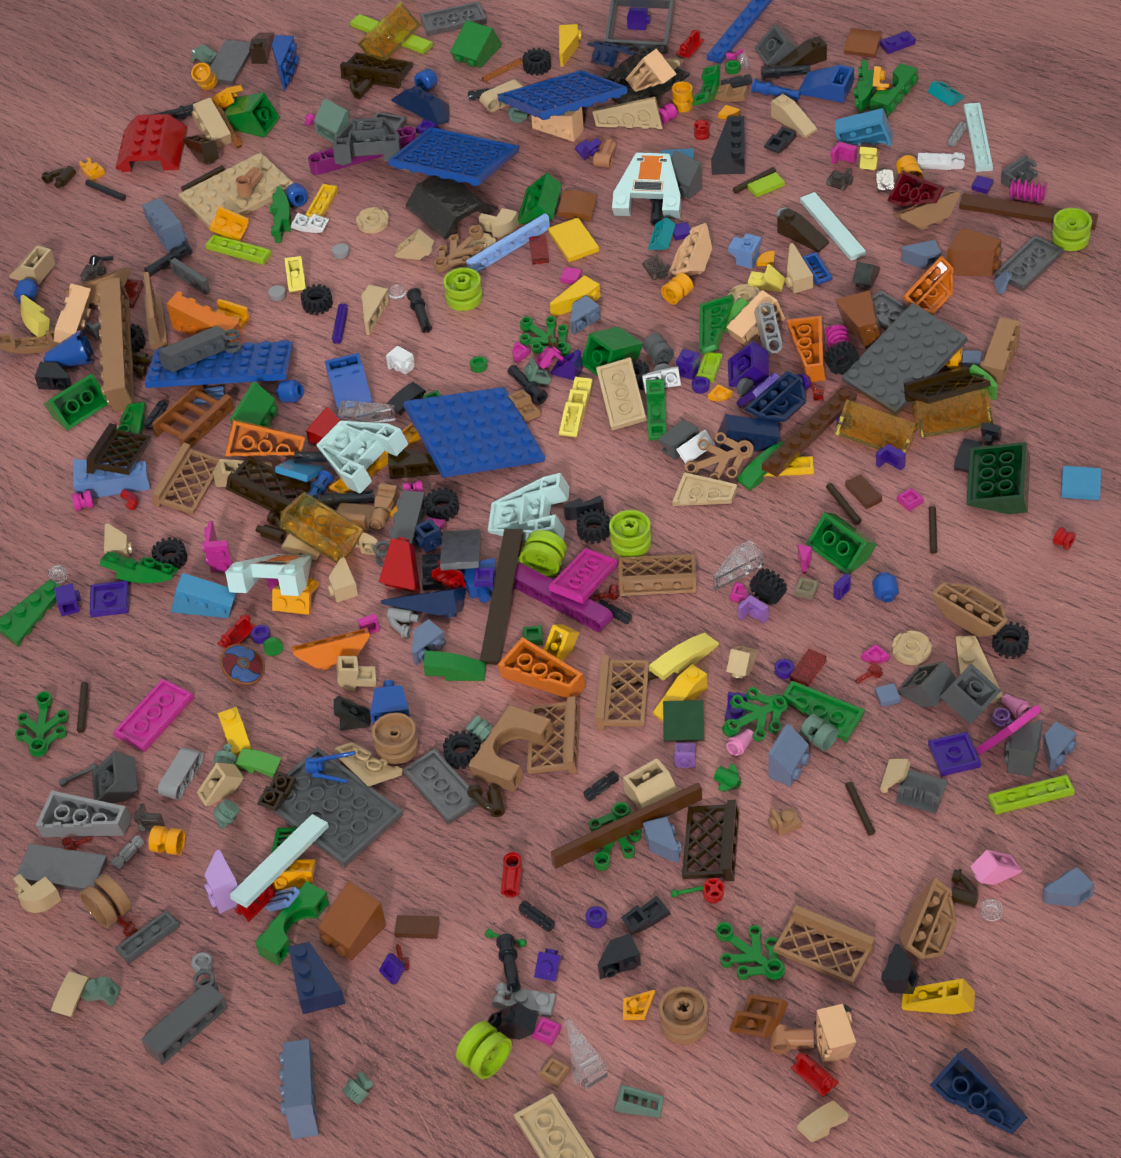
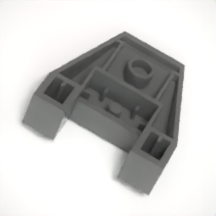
M385 117L352 119L333 142L335 164L340 165L352 163L353 156L384 154V161H389V158L401 150L399 134Z

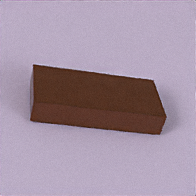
M861 474L845 482V487L866 509L882 502V496Z
M397 915L394 931L395 937L437 939L440 922L439 916Z

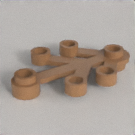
M480 225L470 227V236L458 247L457 244L460 243L459 236L457 234L451 235L449 237L450 254L447 257L446 255L449 250L446 245H440L437 248L439 257L434 261V269L437 272H445L449 267L460 264L463 267H467L466 260L470 259V257L464 255L473 254L475 256L483 251L480 245L466 248L474 240H480L483 237L484 232Z
M719 432L715 435L716 442L733 448V450L726 452L702 438L697 443L699 449L707 450L716 456L699 462L688 461L684 466V470L686 473L697 475L700 469L719 463L715 472L709 478L717 476L718 480H721L720 477L729 459L736 457L733 466L728 468L726 472L730 479H735L738 476V470L743 460L752 456L754 452L753 445L746 440L738 443L727 438L724 433ZM720 435L724 436L723 441H718ZM703 441L707 443L704 448L700 447V443ZM744 446L748 448L745 453L741 452V448ZM690 465L695 466V469L693 471L688 470V467ZM731 470L736 471V474L734 476L729 475V472Z

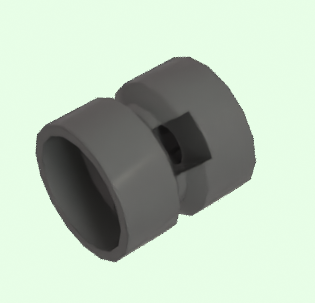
M653 333L644 340L643 349L655 365L668 364L673 359L674 351L661 334Z

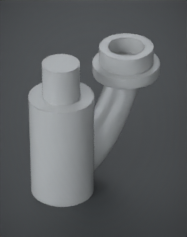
M390 607L387 619L391 627L401 634V638L405 639L409 638L411 633V627L407 626V624H411L412 621L419 622L420 615L413 614L412 610ZM398 622L407 623V624H403V626H401Z

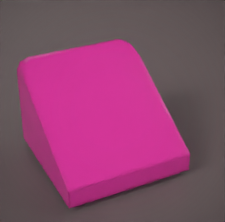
M798 544V560L802 573L807 572L812 561V549L809 546Z

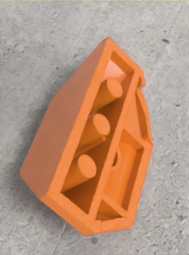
M940 256L903 293V299L909 305L914 303L933 315L953 294L954 268L943 256Z
M363 628L291 646L295 657L316 669L321 668L325 670L336 664L337 656H358L369 639L370 634L368 628Z

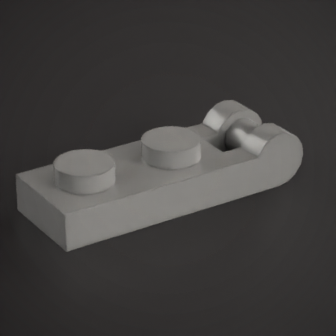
M497 984L495 990L497 994L492 1000L493 1007L504 1009L513 1004L520 1003L540 1016L552 1017L556 994L522 988L512 993V990L510 992L507 990L506 984ZM505 996L511 997L510 1000H505Z

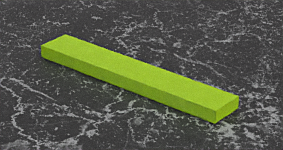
M361 14L357 15L350 22L353 28L421 54H425L433 47L432 41Z

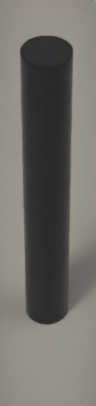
M87 179L85 182L86 186L121 201L126 199V195Z

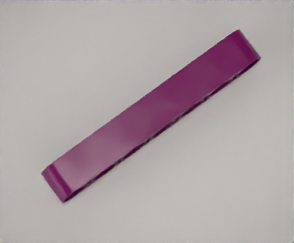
M408 126L396 129L399 134L401 149L416 139L413 127ZM330 148L311 154L308 157L310 172L313 175H320L383 157L384 154L353 156L352 163L340 165L335 164L334 150Z
M519 562L515 589L597 632H601L613 619V614L608 608L589 598L581 604L549 591V585L553 582V579Z

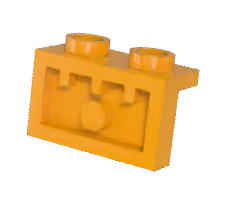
M874 66L873 86H877L876 90H888V87H892V84H882V81L886 79L884 67Z
M237 85L225 88L211 98L218 112L234 103V99L243 91L242 86Z
M219 206L209 230L229 239L241 241L247 231L249 218Z
M222 299L217 300L218 309L215 313L221 312L239 321L242 331L250 321L248 308Z
M296 859L272 883L276 891L291 887L298 889L306 881L314 885L313 875L316 869V860Z

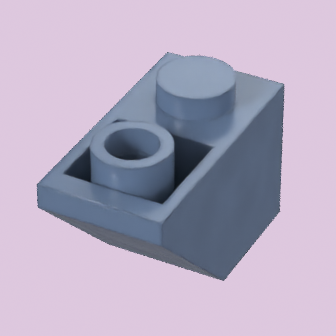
M931 240L903 246L901 260L904 263L925 270L942 253L936 241Z
M587 295L572 305L570 322L573 335L601 318L600 306Z
M429 619L414 629L412 656L416 666L424 661L425 651H437L446 644L444 631Z
M1056 721L1044 734L1043 742L1048 767L1052 772L1058 766L1061 767L1068 753H1073L1077 747V733Z
M663 817L644 822L643 832L649 851L675 863L680 862L681 844L679 840L675 841L676 831L674 825L669 824L668 818Z
M1076 867L1071 871L1064 872L1058 880L1049 882L1044 887L1043 902L1045 904L1077 907L1093 896L1095 884Z

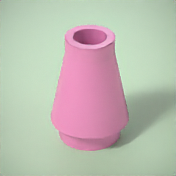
M1009 694L1004 695L1001 700V704L1015 718L1032 708L1029 702Z
M746 729L729 738L726 744L728 752L733 756L742 755L753 740V731Z

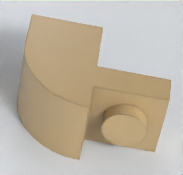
M504 208L500 210L497 217L481 213L479 224L483 231L491 232L493 238H504L513 233L519 224L517 211Z
M337 656L336 671L340 687L348 691H355L356 686H376L375 666H358L357 656Z
M21 874L13 878L16 885L14 890L18 895L21 906L28 912H44L61 901L57 889L46 877L32 886Z

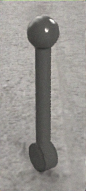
M93 763L89 768L67 779L61 778L59 785L61 787L66 786L67 782L90 771H94L98 765Z

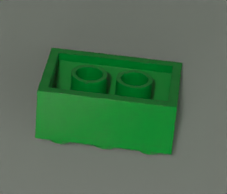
M549 173L544 174L526 189L518 216L519 224H528L545 213L549 216V222L554 218L562 184Z
M92 373L43 403L53 419L67 431L108 405L106 395L102 394L101 386Z
M252 382L232 414L230 421L232 423V419L270 427L272 420L278 414L276 400L259 384Z
M824 512L806 545L849 575L868 561L877 543L838 515Z

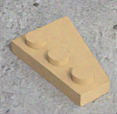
M684 472L672 504L673 506L732 504L738 487L734 483Z
M353 742L335 748V754L356 752L355 755L339 759L368 787L402 775V768L398 766L393 768L388 765L387 760L374 758L371 756L370 751Z

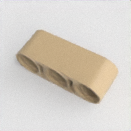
M513 79L482 93L479 101L488 111L494 112L508 106L498 101L497 94L524 86L518 80Z

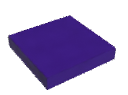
M777 373L771 374L749 390L736 404L739 408L746 405L780 377Z
M128 581L93 584L90 586L91 618L129 613Z
M968 732L928 741L929 749L941 777L981 767V762Z

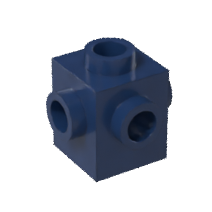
M431 518L414 526L416 533L415 542L426 553L442 545L441 536H443V533Z

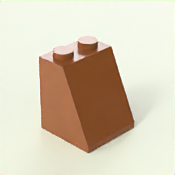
M962 228L948 248L947 262L954 268L953 276H993L995 271L1001 266L1000 256L1003 250L1001 239Z
M871 291L835 299L843 323L866 349L869 348L882 335L878 312Z
M349 881L318 926L320 940L326 946L330 945L335 948L340 956H346L353 960L386 927L381 902Z

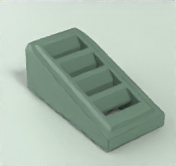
M621 1084L617 1093L614 1111L660 1118L664 1096ZM633 1099H637L636 1104L633 1103ZM642 1100H646V1106H645V1107H644V1106H641V1105H642ZM651 1102H656L654 1109L650 1108Z

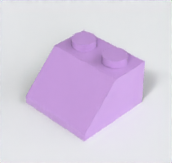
M219 849L215 851L204 874L207 882L204 884V888L212 908L216 907L221 914L238 904L230 898V893L238 886Z

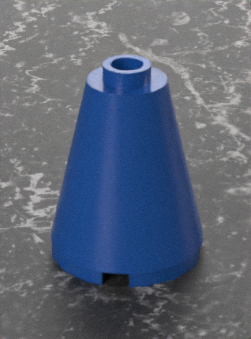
M80 330L47 351L43 360L44 362H56L61 368L94 363V358L91 359L90 355L93 354V350L87 336H82L83 331Z

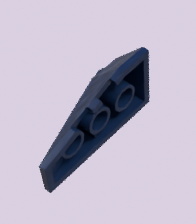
M457 587L433 593L425 592L383 599L381 604L434 615H445L446 618L456 617L458 612L463 611L466 590L463 587Z
M967 1048L957 1053L930 1084L947 1102L953 1105L956 1104L966 1109L967 1112L986 1119L988 1123L1010 1134H1014L1028 1118L985 1065Z

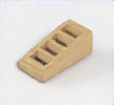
M682 58L665 59L675 73L680 72L683 64Z

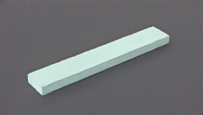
M980 103L964 104L963 109L976 172L993 171Z
M815 192L800 197V203L850 261L866 255V250Z
M313 814L307 818L230 893L231 900L247 908L329 827L328 822Z

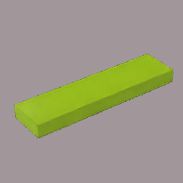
M214 234L205 244L207 250L262 265L272 255L270 249Z
M1066 774L988 794V800L994 814L997 815L1072 796L1075 790Z

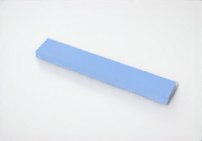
M546 213L466 260L467 268L479 272L546 232L547 228L550 227L549 216Z

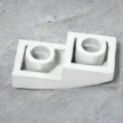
M297 213L291 223V228L303 232L321 233L327 226L329 219L316 214L308 217Z
M678 366L642 375L645 393L646 380L664 379V388L681 385Z
M703 430L676 449L685 464L707 451L699 449L697 443L700 439L704 438L710 444L715 445L706 430ZM701 442L700 447L704 448L707 443Z

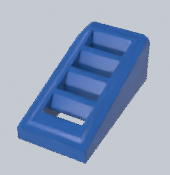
M816 252L802 257L812 272L813 281L816 285L833 279Z

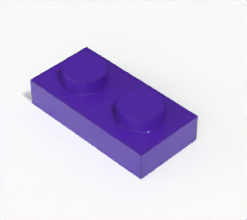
M908 31L880 41L881 48L887 54L916 44V39Z

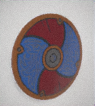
M233 644L225 648L220 656V667L228 679L237 684L252 685L257 683L264 675V661L261 655L250 646Z

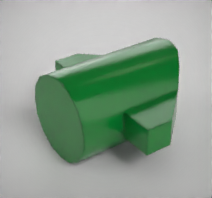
M730 764L728 769L720 766L715 772L714 781L720 783L718 788L720 791L726 792L741 786V777L734 764Z

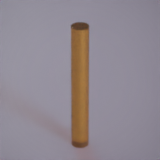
M522 57L482 76V81L486 82L522 64Z
M217 106L216 108L229 129L231 139L236 148H241L242 144L223 108Z

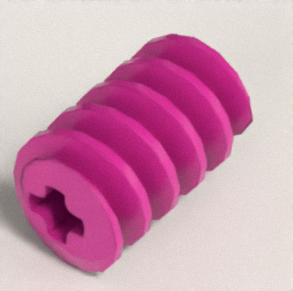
M1013 178L1010 187V198L1014 199L1017 196V200H1021L1023 197L1024 201L1027 202L1030 197L1032 203L1037 198V203L1040 204L1045 199L1047 183L1041 187V182H1038L1037 186H1035L1034 181L1028 185L1026 179L1021 184L1020 178L1016 183H1014Z
M831 325L825 329L828 348H833L832 345L834 343L838 345L839 341L842 344L843 341L850 342L847 327L844 325Z

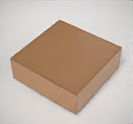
M551 1057L539 1072V1077L558 1088L569 1074L570 1067Z

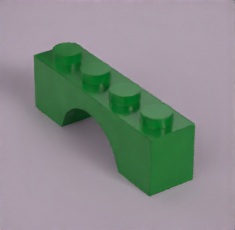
M900 63L893 71L892 85L894 88L878 90L870 99V111L883 108L888 118L895 111L898 104L902 103L904 97L910 93L911 88L918 83V68Z
M307 881L302 887L298 888L300 894L292 904L282 909L281 913L270 922L267 930L259 935L255 943L258 954L278 966L289 954L288 947L291 946L287 937L289 929L300 920L307 918L317 919L330 904L327 892Z

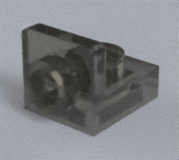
M848 168L845 173L834 170L826 180V185L845 191L848 185H851L853 182L852 169Z
M99 260L96 266L86 264L80 275L81 280L89 281L106 275L107 269L103 260Z

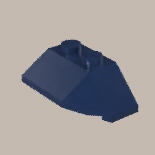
M419 86L406 89L392 98V102L436 125L449 122V104L434 96L433 93L422 90Z
M786 371L746 406L745 411L764 420L786 422L806 404L802 378Z

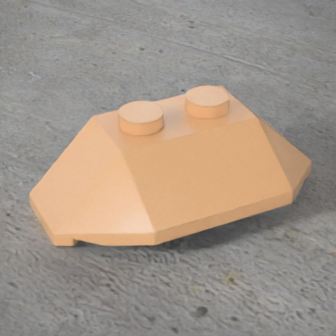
M706 223L693 227L689 231L690 234L678 248L669 271L672 275L676 276L678 273H684L687 276H693L704 272L713 249Z

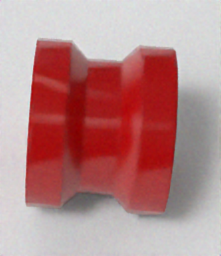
M697 120L694 123V137L696 139L706 140L710 137V123L707 120Z
M1060 527L1054 535L1053 544L1061 545L1063 549L1069 550L1075 541L1076 533L1072 531L1067 532L1065 528Z
M710 878L705 881L703 886L704 899L713 904L720 902L724 896V883L718 878Z

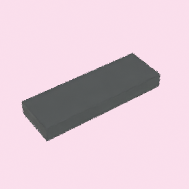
M175 257L170 260L173 274L203 294L207 295L210 292L208 279Z
M166 910L116 946V952L129 965L178 929L180 925Z

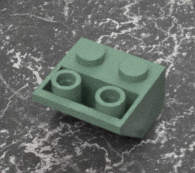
M326 98L322 101L314 119L316 134L332 143L338 134L350 123L348 110Z

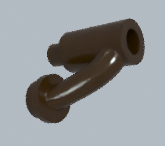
M356 74L348 76L350 90L356 99H361L369 91L373 83L372 78L369 77L362 80L356 87L355 85L360 80L359 76Z
M67 166L52 172H44L41 179L48 184L53 181V177L58 176L54 186L59 189L61 186L64 187L76 175V170L72 166Z
M132 352L133 371L137 373L139 378L145 377L147 368L143 365L151 363L153 356H149L148 353Z
M270 511L267 515V522L271 525L276 524L278 528L258 525L255 531L260 533L263 538L283 543L286 539V527L278 517V512Z
M474 784L468 787V797L474 798L483 809L491 813V816L500 817L504 815L505 809L501 791L497 789L495 784H491L488 787V801L483 798V791L479 785Z
M955 869L952 875V882H955L956 885H959V882H961L967 890L953 887L951 889L952 901L975 908L979 897L976 887L962 874V869Z

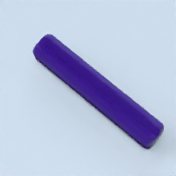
M341 303L338 305L332 334V342L334 344L342 342L348 312L347 304Z

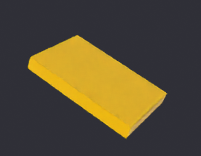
M579 218L547 228L548 234L568 262L599 252V246Z

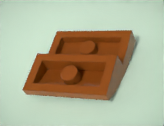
M851 28L846 40L844 54L876 57L882 32Z
M577 190L563 191L557 215L572 220L575 216L590 222L597 195Z
M749 994L743 1011H736L729 1031L767 1039L782 1019L788 1002L784 999Z

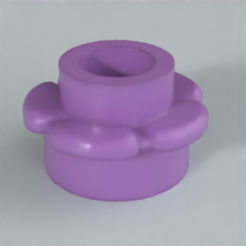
M997 708L991 716V721L997 726L1003 727L1011 722L1010 712L1005 708Z

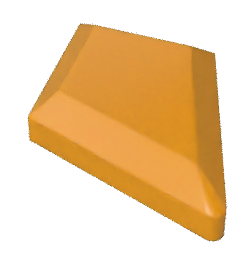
M655 990L623 998V1020H645L654 999Z

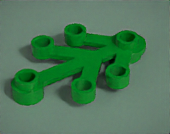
M526 316L521 319V331H532L538 336L520 335V343L523 345L532 344L531 349L534 354L542 353L545 347H555L562 352L560 355L565 357L569 355L571 350L570 345L566 343L567 325L562 324L557 327L559 342L554 339V328L557 325L554 316L546 318L547 333L534 325V321L530 317Z
M755 687L749 688L746 692V698L750 701L757 700L767 704L763 707L744 701L740 695L733 696L730 700V705L733 708H741L751 713L737 720L728 719L722 726L724 735L733 737L739 732L740 727L757 719L752 737L756 742H761L766 737L764 726L766 715L772 712V720L768 725V731L772 734H777L781 730L780 716L788 708V701L784 696L774 694L770 697L759 693V690Z
M47 691L38 693L35 698L37 705L40 707L38 724L30 719L27 713H20L17 716L19 725L27 726L36 734V739H33L24 728H20L15 732L16 739L19 742L24 741L28 744L29 752L34 757L45 755L52 742L57 738L63 739L67 736L65 726L60 725L44 739L45 734L58 723H66L69 720L68 712L60 710L56 713V716L46 723L48 708L53 703L51 694Z
M625 802L616 803L611 813L598 819L590 820V831L593 832L604 824L614 822L631 814V807ZM640 829L629 834L630 841L638 842L641 840ZM625 836L617 840L622 848L623 857L626 859L633 858L635 856L634 846L629 844ZM615 841L603 846L602 852L594 855L593 862L596 869L605 871L609 868L611 864L610 853Z
M721 922L716 926V937L720 941H728L744 953L722 954L720 957L722 967L730 968L733 963L757 962L761 965L756 967L739 966L737 968V977L740 980H747L750 976L765 975L771 980H778L785 974L784 964L777 958V953L773 952L774 946L768 945L769 943L776 945L778 940L775 937H769L765 940V948L769 951V960L762 955L760 942L762 930L760 926L752 925L749 928L752 947L733 934V927L730 923ZM724 959H729L730 961H729V962H724L723 960H724ZM741 971L747 972L746 974H740Z

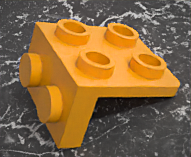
M308 578L307 587L299 596L281 595L278 583L272 589V611L309 615L311 613V594L320 586V582Z

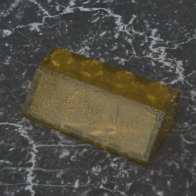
M399 2L357 44L366 55L386 61L421 24Z
M988 389L975 390L930 404L919 400L911 402L914 420L921 438L981 428L983 422L993 424Z
M846 399L835 435L878 450L890 444L907 454L916 435L919 423Z
M303 492L281 512L279 527L335 563H338L343 557L346 559L352 553L364 531V528L306 492Z

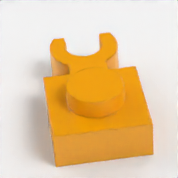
M89 157L86 158L87 163L79 162L83 173L91 181L105 175L104 169L97 162L92 163Z

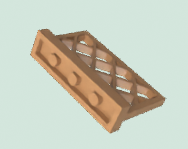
M143 272L146 289V299L144 300L151 350L167 347L168 341L162 297H155L149 272Z
M183 443L152 493L153 505L159 508L161 505H165L194 515L214 481L213 471L215 467L208 469L206 464H217L219 458L190 449V444ZM194 456L199 458L200 461L191 463L190 459ZM203 465L205 470L200 472L195 471V467ZM191 469L193 474L183 475V471ZM208 475V480L200 481V476ZM196 479L197 483L188 485L187 480ZM176 483H184L185 487L176 489L174 486ZM200 487L201 492L193 495L191 490ZM188 491L190 496L180 498L178 493ZM176 495L177 500L169 501L167 497ZM193 501L191 508L183 504L184 502Z
M695 554L619 557L620 596L697 593ZM683 561H691L687 565L682 563ZM664 562H670L671 564H669L668 566H665V565L662 564V563H664ZM645 563H651L652 565H650L649 567H646V566L643 565V564H645ZM623 564H632V566L627 568ZM676 566L681 568L677 572L672 570ZM657 567L662 569L658 573L653 571ZM637 568L643 570L640 573L634 572Z
M601 655L595 717L597 730H605V726L645 727L649 660H610L609 655ZM614 666H622L624 668L619 674L613 669ZM636 667H645L639 674L633 670ZM630 673L634 678L627 682L622 677ZM619 680L624 685L616 689L612 684ZM640 681L643 686L636 690L632 684ZM628 688L633 693L625 697L621 692ZM618 696L622 701L614 705L611 700ZM638 696L642 701L635 706L631 700ZM625 704L632 708L626 713L620 710ZM614 712L621 716L618 719H609V716ZM636 712L641 716V719L632 720L629 716Z
M567 697V702L530 706L531 713L545 712L546 714L543 717L555 719L552 723L553 729L559 724H562L564 728L559 733L554 731L553 735L555 737L547 742L538 752L534 750L537 744L529 741L528 774L568 770L570 774L578 773L580 707L576 697ZM565 709V712L560 717L554 714L557 710ZM560 739L564 744L559 749H556L553 745ZM550 749L554 753L547 759L543 754ZM558 756L563 758V763H552ZM539 758L544 761L540 766L533 767V763Z
M796 905L792 911L791 919L773 948V952L853 986L868 957L872 956L875 950V937ZM796 924L803 927L804 932L793 935L791 929ZM820 934L824 940L813 943L810 936ZM807 937L809 944L798 947L796 939ZM792 941L795 947L790 950L781 948L783 943ZM839 942L844 948L833 951L830 944ZM827 945L829 953L818 956L815 948ZM812 949L815 956L807 959L802 957L801 952ZM856 950L864 953L861 958L854 960L850 952ZM847 954L849 961L838 964L835 956ZM832 957L833 966L826 967L822 965L821 960ZM852 966L854 972L849 977L842 974L841 969Z

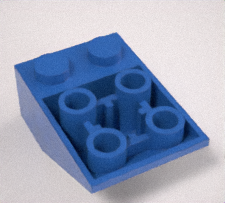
M276 35L271 45L276 70L283 91H286L288 84L291 83L292 75L295 74V68L299 65L300 58L297 55V43H295L294 36Z
M836 65L808 72L798 91H801V95L844 103L854 84V68Z
M359 353L325 361L328 380L338 412L373 404Z

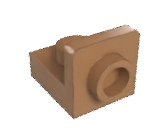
M793 807L778 813L774 808L770 809L768 823L771 829H775L779 836L802 827V822Z

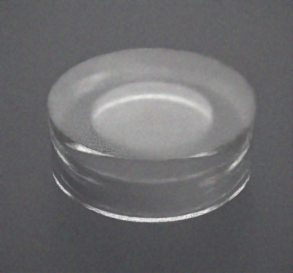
M745 53L739 54L737 60L740 62L741 68L743 70L749 68L750 63Z
M393 285L388 290L389 297L392 300L398 301L406 296L405 287L402 285Z
M54 565L48 570L49 579L56 583L63 582L68 576L67 570L63 565Z
M986 899L981 904V915L983 918L989 921H996L1002 916L1003 906L1000 901L996 899Z

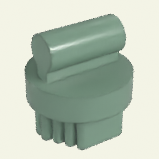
M512 106L509 107L507 112L511 121L521 123L527 119L526 112Z
M476 715L465 728L472 732V735L475 734L482 744L489 736L493 726L486 719L483 720Z
M225 744L223 750L217 751L214 755L215 764L217 762L235 764L237 761V756L231 752L230 744Z
M225 799L219 803L214 809L213 815L220 829H225L228 826L227 824H232L240 810L237 804L230 801V799Z
M359 1072L356 1080L350 1078L347 1081V1085L342 1092L353 1102L360 1104L364 1098L366 1099L369 1096L370 1092L367 1089L372 1087L373 1082L363 1072Z

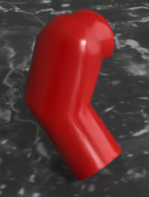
M126 489L121 491L120 497L128 501L126 508L132 511L135 510L136 505L138 506L139 504L138 496Z

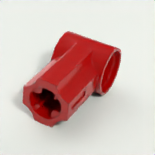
M509 852L503 857L501 894L506 897L514 898L519 895L523 867L521 856L517 852Z

